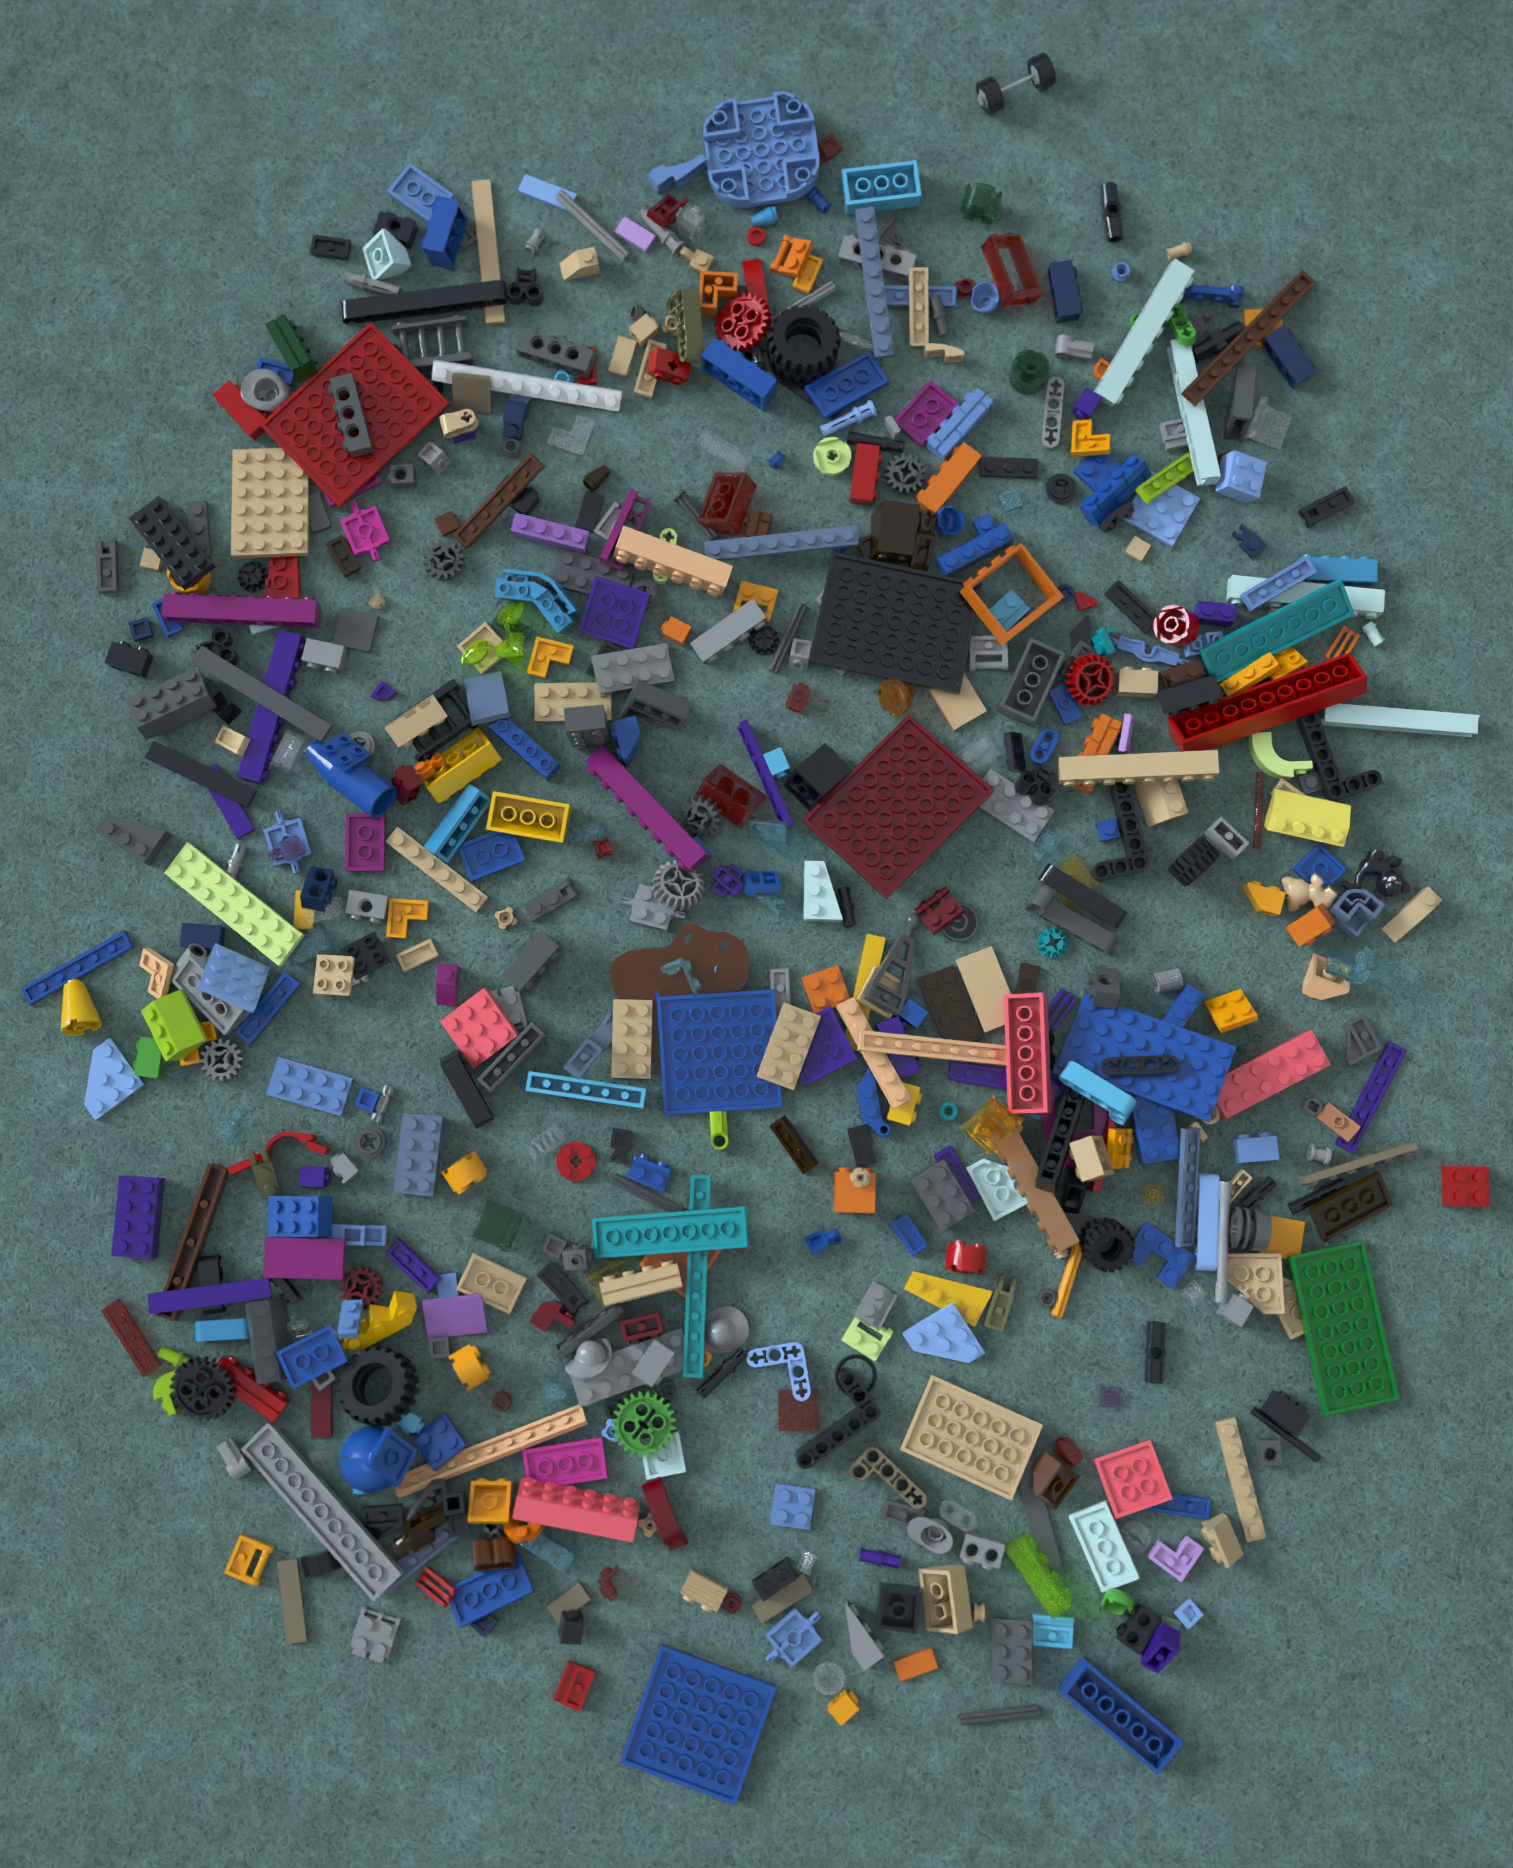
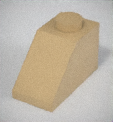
M595 247L577 250L560 262L564 281L600 273Z

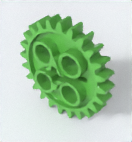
M639 1391L638 1397L631 1393V1400L626 1397L623 1398L625 1405L619 1403L618 1407L621 1410L613 1412L618 1416L611 1420L617 1423V1426L611 1428V1430L618 1432L614 1438L620 1437L621 1440L617 1445L625 1444L623 1451L625 1452L630 1448L631 1456L635 1451L638 1452L639 1458H641L643 1452L649 1458L651 1451L656 1456L658 1448L662 1451L665 1450L664 1443L667 1445L671 1444L667 1438H674L675 1436L670 1432L677 1429L676 1426L671 1425L672 1422L677 1420V1418H671L670 1416L675 1411H668L667 1408L670 1406V1403L664 1405L665 1397L658 1400V1393H655L653 1397H650V1391H647L645 1396ZM639 1404L646 1405L648 1408L647 1414L640 1415L637 1412V1406ZM652 1409H655L656 1412L647 1423L649 1428L644 1427L637 1438L633 1439V1435L641 1426L639 1420L644 1421ZM659 1416L663 1419L664 1424L662 1427L657 1428L653 1425L654 1417ZM626 1421H633L635 1423L634 1431L629 1432L625 1429ZM643 1433H648L652 1439L649 1444L641 1442L640 1437Z

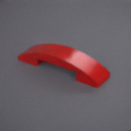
M760 259L741 261L747 295L750 292L754 296L757 294L769 306Z

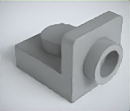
M430 441L417 454L438 475L451 463L447 455Z
M793 638L789 659L790 668L807 671L812 641Z

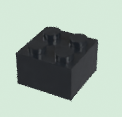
M879 1582L875 1619L876 1629L917 1634L922 1593L920 1587Z

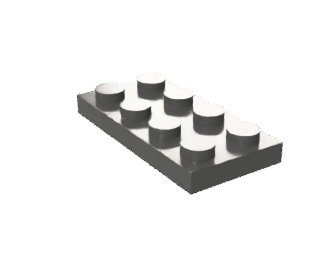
M561 548L553 578L560 583L563 589L589 595L595 576L630 587L635 567L624 565L622 570L619 571L600 563V558Z

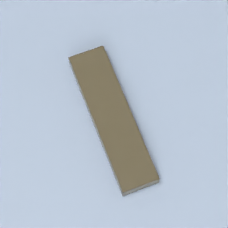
M298 1558L277 1561L286 1643L308 1641Z

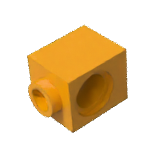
M846 1689L839 1694L840 1697L836 1696L827 1705V1710L840 1726L860 1710L859 1699L852 1691L848 1693Z

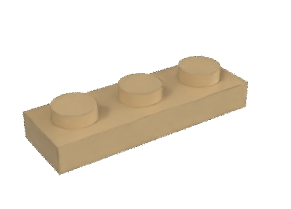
M648 339L633 394L652 399L657 380L653 376L647 375L650 352L657 347L666 349L667 344Z

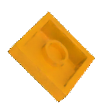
M485 1478L471 1481L468 1523L509 1524L513 1492L512 1482L503 1478L497 1479V1481H489Z

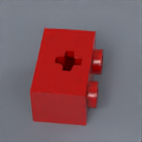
M660 347L650 352L647 375L653 376L656 380L669 381L672 385L680 386L689 380L691 363L680 361L678 353Z

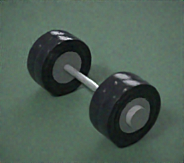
M1042 52L1029 58L1027 62L1029 76L1003 88H1000L993 76L977 82L976 93L984 112L987 115H991L1004 108L1002 92L1031 79L1038 91H1043L1055 85L1056 74L1049 56Z

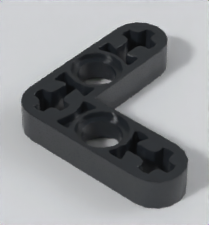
M664 1381L659 1385L656 1393L662 1397L664 1391L661 1388L670 1385V1390L673 1392L672 1394L668 1393L665 1400H669L668 1403L671 1404L676 1393V1387L671 1381ZM610 1400L604 1408L606 1416L610 1419L617 1418V1415L610 1414L608 1406L618 1405L619 1403L625 1404L618 1400ZM653 1409L649 1413L647 1418L643 1421L644 1423L647 1424L651 1417L654 1415ZM637 1410V1412L640 1415H645L644 1413ZM659 1416L654 1417L653 1425L659 1428L663 1419ZM625 1422L626 1427L635 1430V1423ZM641 1425L637 1432L640 1433L645 1426ZM643 1433V1435L650 1437L648 1433Z

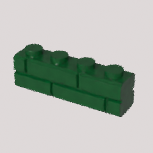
M282 314L276 320L266 323V328L297 382L301 383L307 380V377L318 374L315 367L318 363L313 354L308 355L311 351L306 342L301 343L304 339L299 330L295 332L297 327L292 319L288 320L286 315Z

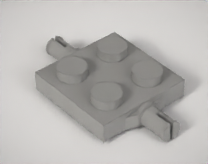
M639 884L634 899L622 896L620 904L631 906L632 913L629 920L631 923L666 932L673 917L685 920L686 912L673 911L672 906L665 908V902L659 904L660 898H655V891H652V887Z

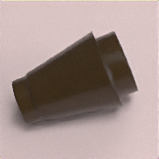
M602 465L586 474L582 480L584 486L591 492L598 490L610 474V470L607 466Z

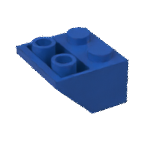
M635 716L614 721V728H611L615 744L619 743V746L616 747L620 762L624 761L625 766L630 765L642 744Z

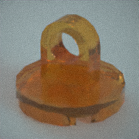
M888 678L881 682L880 689H878V698L882 708L885 711L888 710L892 716H900L907 712L910 708L911 700L915 696L914 686L904 683L897 678Z

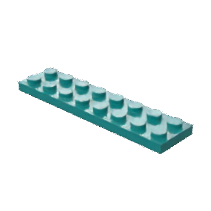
M1338 579L1198 650L1208 674L1216 673L1219 683L1267 653L1271 652L1272 655H1275L1355 614L1342 580Z
M747 1206L592 1218L594 1258L750 1247Z

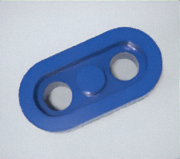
M1046 728L1039 734L1029 753L1030 760L1034 764H1044L1050 757L1059 740L1056 730ZM1045 736H1050L1052 740L1047 742ZM1041 752L1042 758H1037L1036 753Z

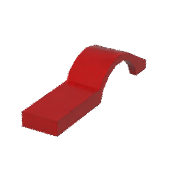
M297 1132L278 1133L269 1140L265 1147L269 1157L272 1158L273 1148L280 1139L293 1136L302 1143H308V1141L316 1140L315 1134ZM261 1153L256 1155L257 1161L263 1160ZM250 1158L227 1167L230 1175H236L252 1168Z

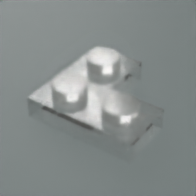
M577 415L571 432L553 426L547 445L583 458L596 421Z

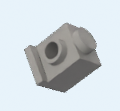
M338 1153L330 1160L334 1167L332 1169L339 1178H344L341 1181L343 1184H348L362 1171L347 1153Z

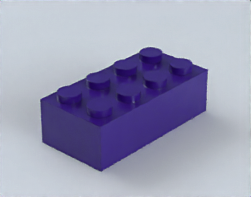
M119 1176L111 1256L158 1258L165 1178Z

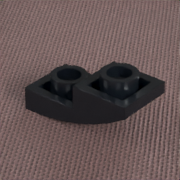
M1129 502L1119 507L1098 528L1105 533L1108 530L1111 532L1117 524L1116 518L1118 517L1122 521L1125 519L1129 520L1135 511L1133 509L1135 505Z

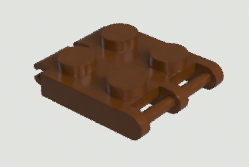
M1195 660L1158 672V674L1162 677L1165 688H1168L1165 674H1167L1171 687L1201 678L1206 672L1202 661L1196 663Z

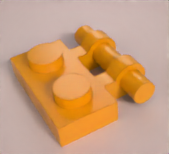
M1111 1128L1108 1131L1107 1152L1113 1169L1130 1168V1161L1133 1158L1131 1148L1135 1138L1133 1136V1128Z

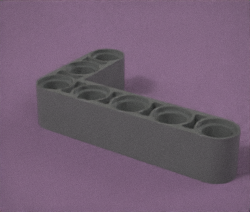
M1039 886L1034 891L1025 907L1027 911H1033L1041 919L1053 922L1052 925L1059 929H1065L1080 940L1081 938L1087 941L1086 944L1103 950L1107 955L1110 954L1118 939L1117 935L1054 901L1053 899L1056 894L1050 889Z

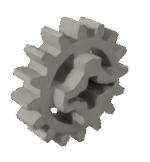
M220 1038L218 1043L212 1040V1046L205 1045L207 1051L200 1053L204 1056V1059L199 1060V1062L204 1063L201 1070H207L205 1075L208 1077L213 1075L212 1080H217L219 1077L220 1081H225V1077L229 1080L233 1079L232 1074L238 1075L237 1068H243L239 1063L244 1060V1058L239 1057L243 1051L236 1050L238 1044L234 1043L231 1045V1040L227 1039L224 1042V1039ZM219 1047H226V1049H224L221 1052L217 1050V1048ZM220 1056L224 1057V1058H223V1061H224L223 1064H222V1063H219V1062H220V1059H219ZM221 1068L227 1070L224 1073H217Z

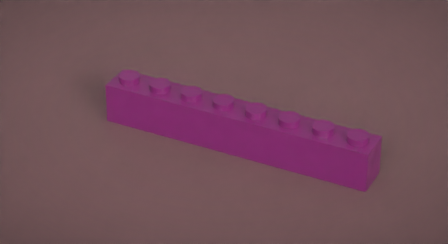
M171 592V594H164L162 617L167 622L320 627L321 605L312 597H304L303 600L291 596H286L285 599H277L275 596L258 598L255 595L239 597L235 594H228L226 597L215 593H210L209 596H202L199 593L183 595L179 592Z
M603 745L586 760L589 766L587 770L594 777L597 775L601 779L600 784L606 790L610 788L614 792L612 796L619 804L623 802L627 806L625 810L632 817L636 815L640 819L638 821L640 826L645 831L649 829L653 833L651 837L658 844L661 842L664 844L665 852L671 858L675 856L679 860L677 864L684 871L688 870L692 874L708 859L707 853Z

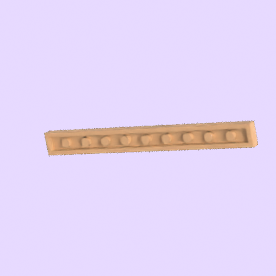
M580 1405L573 1406L463 1449L437 1471H433L429 1463L407 1471L400 1487H395L396 1494L401 1498L426 1488L434 1479L447 1480L585 1426L588 1422L583 1406L580 1407Z

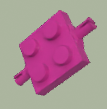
M353 500V502L349 503L353 513L349 517L340 520L354 555L359 556L370 552L373 561L377 562V559L381 560L377 549L391 541L376 506L360 510L357 500Z

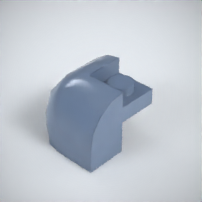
M1365 889L1347 890L1329 910L1336 921L1332 926L1335 929L1341 928L1353 939H1356L1366 925L1376 918L1385 904Z

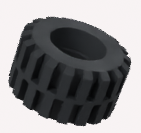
M1204 836L1199 837L1170 864L1168 871L1184 887L1189 886L1219 858L1220 852Z
M1104 1217L1103 1220L1098 1218L1095 1223L1091 1221L1089 1223L1090 1226L1084 1228L1083 1231L1085 1233L1080 1236L1082 1242H1079L1082 1248L1081 1253L1096 1269L1107 1273L1109 1271L1112 1273L1115 1272V1269L1121 1270L1123 1265L1127 1266L1129 1264L1127 1262L1128 1259L1132 1260L1133 1258L1131 1253L1135 1252V1247L1133 1246L1135 1240L1132 1238L1131 1232L1113 1218ZM1114 1237L1112 1247L1105 1252H1100L1103 1242L1108 1238Z

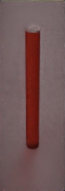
M1256 772L1253 849H1260L1264 772Z

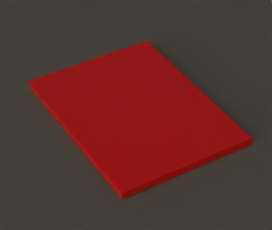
M370 322L318 370V374L308 379L266 418L260 426L319 488L341 508L450 406V403ZM349 373L353 374L374 449L372 453L351 457L349 452L344 450L342 442L345 440L344 433L341 434L338 427V422L341 421L339 415H335L333 404L336 403L335 398L330 396L328 386L331 385L329 378ZM348 394L343 395V396L341 397V400H342V401L347 400L350 395H348ZM348 413L346 419L353 418L354 413ZM353 431L350 437H357L359 431Z

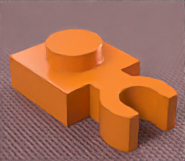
M438 752L431 760L428 761L426 759L419 762L414 769L424 782L436 773L435 769L444 766L447 762Z

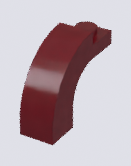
M658 1477L642 1484L647 1505L664 1544L667 1545L670 1551L688 1544L687 1537L677 1520L667 1489L661 1478Z

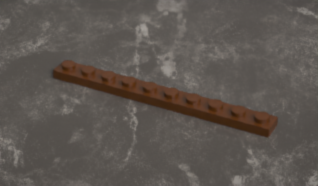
M1302 270L1192 381L1181 395L1196 407L1315 285L1316 281Z

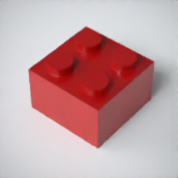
M1442 1166V1205L1490 1207L1489 1167Z

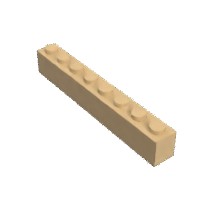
M1218 750L1059 757L1058 759L1059 785L1064 784V787H1073L1075 784L1093 786L1095 783L1114 785L1115 782L1134 784L1135 781H1143V783L1149 784L1154 783V780L1170 783L1174 782V779L1191 782L1196 778H1202L1203 781H1211L1217 778L1219 774Z

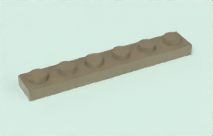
M1410 1141L1301 1175L1299 1178L1301 1184H1308V1187L1320 1184L1319 1180L1324 1178L1327 1181L1339 1178L1338 1174L1345 1172V1175L1357 1172L1356 1168L1364 1167V1169L1375 1167V1162L1382 1161L1387 1163L1394 1161V1157L1401 1155V1157L1413 1155L1412 1151L1419 1148L1416 1141Z

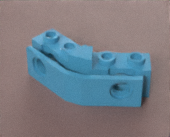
M503 568L505 578L496 577L494 597L534 602L557 633L563 634L577 623L572 615L575 613L579 614L581 612L560 583L549 575ZM512 577L525 578V581L523 583L514 582ZM531 577H539L548 581L558 594L556 595L553 591L537 582H531ZM560 600L566 604L565 607L568 609V612L561 605Z

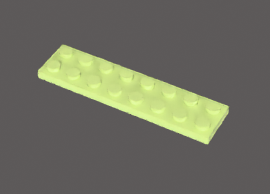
M189 842L184 845L164 872L278 966L284 964L304 937L301 931Z

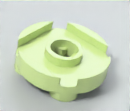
M827 437L821 440L813 453L814 465L823 475L837 476L848 469L851 461V450L848 444L836 437ZM833 452V455H837L834 461L827 458L829 453Z

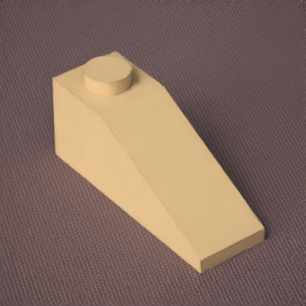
M1429 886L1421 889L1381 930L1394 943L1397 942L1425 918L1442 899Z

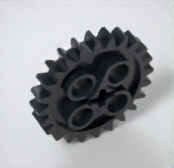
M199 1356L194 1360L190 1358L187 1363L183 1362L180 1365V1368L174 1372L176 1375L171 1378L173 1383L169 1388L174 1389V1391H172L170 1396H176L173 1404L179 1403L180 1406L177 1410L184 1409V1416L190 1413L191 1420L195 1416H198L199 1422L204 1417L208 1422L212 1416L216 1420L220 1415L223 1416L226 1409L229 1410L232 1406L231 1403L235 1400V1397L232 1395L237 1390L232 1387L235 1386L236 1382L230 1381L234 1375L226 1373L229 1367L221 1368L223 1362H220L218 1365L215 1364L216 1358H213L211 1362H209L208 1356H205L202 1361ZM201 1372L205 1373L207 1375V1378H204L201 1375ZM213 1378L217 1379L193 1400L190 1399L191 1396L199 1389H202ZM186 1384L190 1385L192 1390L188 1389ZM214 1388H218L221 1393H217ZM199 1400H203L206 1405L201 1404Z

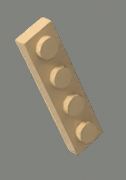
M928 267L909 268V347H925V344L929 343Z

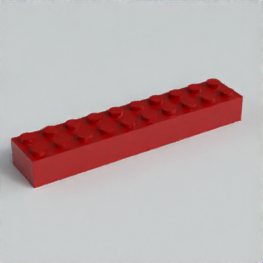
M1349 652L1218 699L1219 702L1204 704L1199 706V708L1168 717L1169 734L1180 752L1207 751L1367 694V676Z

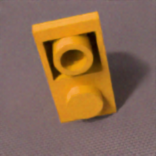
M1252 880L1243 885V890L1256 912L1273 917L1280 915L1286 892L1280 891V888L1275 886H1261L1262 883Z

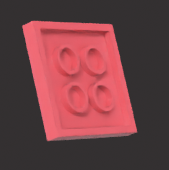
M487 987L481 989L440 1021L473 1069L480 1066L519 1036L518 1031Z
M1151 1440L1093 1459L1115 1519L1173 1499Z

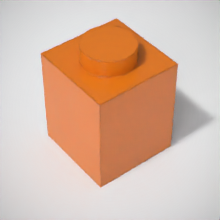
M671 616L669 621L665 620L662 625V635L671 642L684 647L692 632V626Z

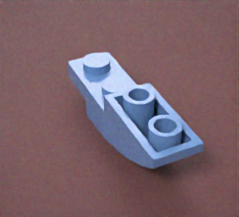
M332 1223V1236L308 1238H346V1245L386 1246L387 1225Z

